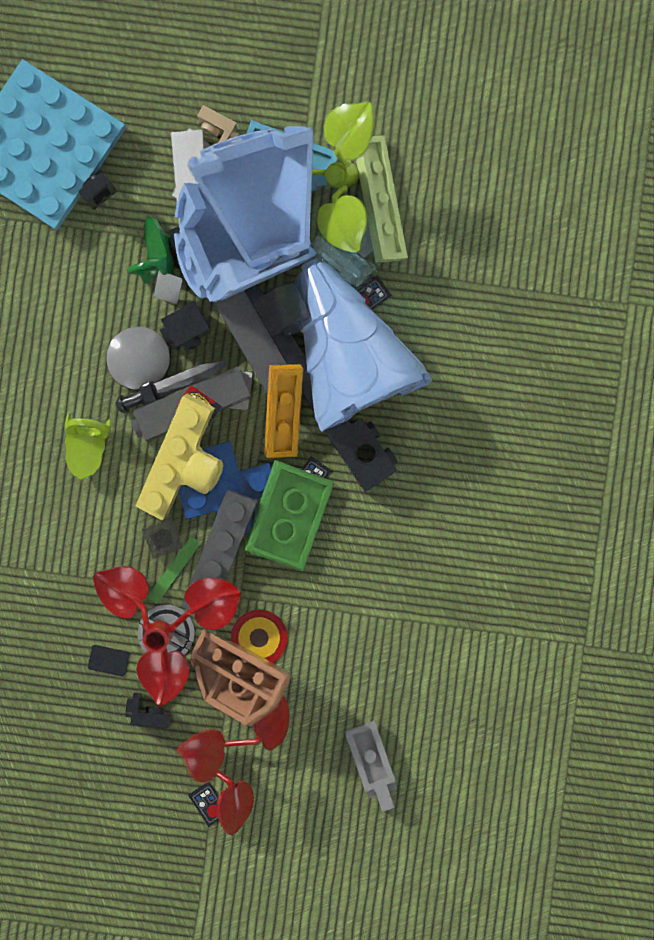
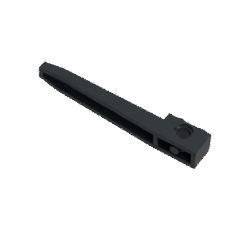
M254 285L244 291L258 313L254 302L263 297L264 294L258 285ZM284 333L271 337L287 365L300 364L303 367L302 393L314 412L306 356L292 336L286 337ZM361 418L352 425L349 421H345L324 431L364 493L397 472L394 465L399 463L389 447L383 450L377 441L381 435L371 421L365 423ZM364 445L372 447L375 451V458L368 463L360 461L357 457V450Z

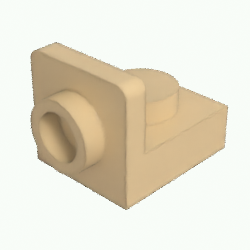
M204 105L202 106L197 117L199 123L202 124L200 128L215 137L221 134L222 137L219 142L240 135L236 133L238 130L236 122Z

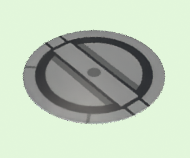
M160 605L150 609L147 613L151 624L155 621H165L171 625L185 611L173 605ZM190 617L173 631V637L167 646V652L179 651L185 655L191 648L195 631ZM142 618L138 627V640L142 649L146 652L148 650L142 642L143 635L146 632L142 628L144 624Z

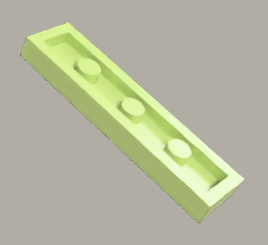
M372 136L367 151L360 158L356 159L367 211L375 263L401 261L408 257L385 136Z

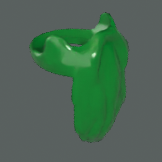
M149 216L146 217L144 224V238L149 260L134 264L127 269V274L139 275L146 284L155 275H158L159 271L163 275L167 273L172 274L175 264L170 251L167 233L161 228V225L155 218Z

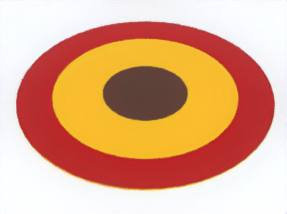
M258 609L246 612L238 618L232 628L231 642L256 653L272 663L282 656L287 646L288 637L284 623L277 615L267 610Z

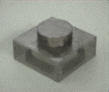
M173 518L142 529L153 559L183 548Z

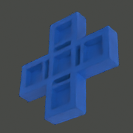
M230 441L207 447L202 450L220 459L223 463V470L217 484L207 494H202L189 486L182 487L178 491L186 519L215 511L218 514L227 489L256 500L261 499L271 472L270 464L267 463L239 471ZM251 516V519H250V521H249V524H248V526H247V529H246V531H245L244 536H246V535L249 534V531H250V528H251V525H252V522H253L252 516Z

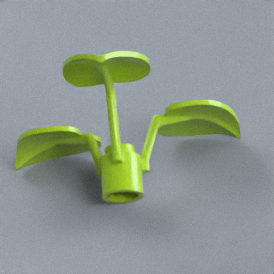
M370 102L342 105L329 113L324 124V136L330 145L336 147L334 155L340 162L331 163L327 169H312V175H323L330 186L338 188L332 196L333 203L322 205L318 211L317 222L319 230L330 244L338 249L353 253L361 251L362 240L367 228V211L364 204L356 197L351 195L340 196L348 191L347 187H352L357 183L359 171L351 160H356L364 155L372 139L374 111L373 105Z

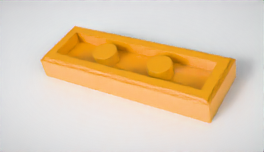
M300 364L269 365L264 450L266 458L298 457L303 367Z

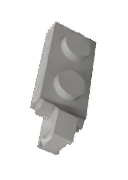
M375 721L345 730L344 732L365 792L368 793L369 799L377 796L382 812L395 808L389 792L396 790L394 783L396 781Z

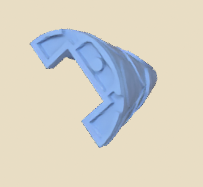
M317 258L301 266L303 271L295 278V286L311 317L301 323L303 329L300 332L304 334L307 372L310 374L315 420L318 422L321 432L348 421L362 409L399 393L404 396L431 383L432 378L426 371L425 366L393 334V330L365 304V298L327 261L320 262Z

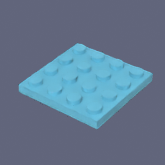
M22 59L0 91V195L58 231L81 195L78 191L83 188V183L97 173L126 130V125Z

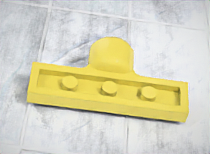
M185 394L182 397L136 503V507L163 521L168 517L181 485H187L202 494H207L215 487L221 476L223 463L220 459L204 452L200 447V441L213 414L214 407L189 394Z

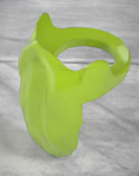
M68 413L64 426L66 431L65 460L72 475L82 480L92 476L101 465L102 453L105 450V439L111 432V420L108 419L104 424L91 419H72L71 414Z

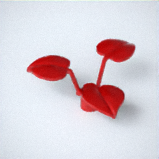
M119 566L98 571L93 575L96 593L106 609L113 615L128 619L135 615L138 607L141 609L144 623L142 628L146 630L142 642L148 651L139 658L136 671L141 685L151 695L158 707L165 705L180 693L188 680L190 672L188 660L183 653L179 651L167 652V646L173 637V631L192 614H194L196 622L203 628L211 630L223 628L234 617L241 596L240 590L226 580L211 577L202 578L193 582L184 594V599L191 609L187 610L171 625L165 621H155L151 624L146 605L142 602L148 595L149 586L145 576L139 570L129 566Z
M283 695L278 706L254 724L256 738L225 741L221 731L209 729L193 736L177 748V751L186 763L189 774L196 782L208 783L217 776L228 785V789L223 790L218 797L217 813L223 830L230 836L236 834L248 819L253 808L254 794L248 782L239 781L235 784L232 779L219 771V767L225 758L224 749L225 747L258 745L261 742L266 750H273L279 746L287 734L290 721L288 703Z

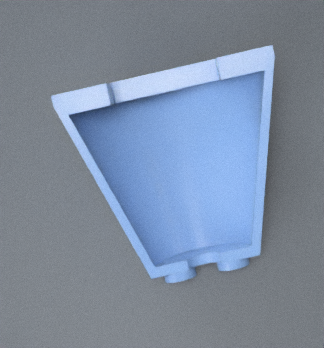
M289 126L284 128L285 133L266 129L240 135L200 151L202 158L197 160V156H194L188 161L191 174L249 268L255 270L263 269L270 266L271 259L281 255L283 260L293 259L300 255V251L309 249L313 156L312 128Z
M184 183L175 210V217L180 218V233H174L175 247L184 278L192 291L200 298L206 297L209 301L224 300L303 264L316 256L314 246L309 240V249L300 251V255L296 258L283 260L280 255L272 258L270 261L271 265L266 268L257 270L249 268L199 185Z

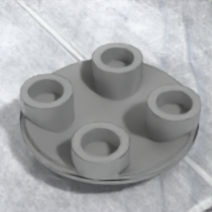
M131 327L125 329L114 337L108 347L107 365L111 375L118 383L130 389H139L142 384L149 381H154V383L161 381L169 366L170 355L167 344L158 333L149 328Z

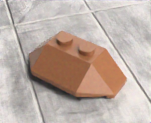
M205 629L202 630L190 656L192 666L196 669L197 680L204 701L248 727H251L278 706L291 678L290 672Z

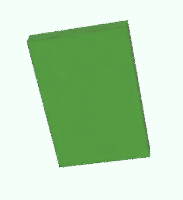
M274 460L243 550L303 571L335 482Z

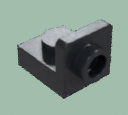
M99 168L95 175L89 177L83 183V188L78 193L94 211L118 190Z
M134 692L133 699H127L125 716L131 718L130 725L168 729L171 727L172 715L165 714V708L146 706V712H141L142 693Z

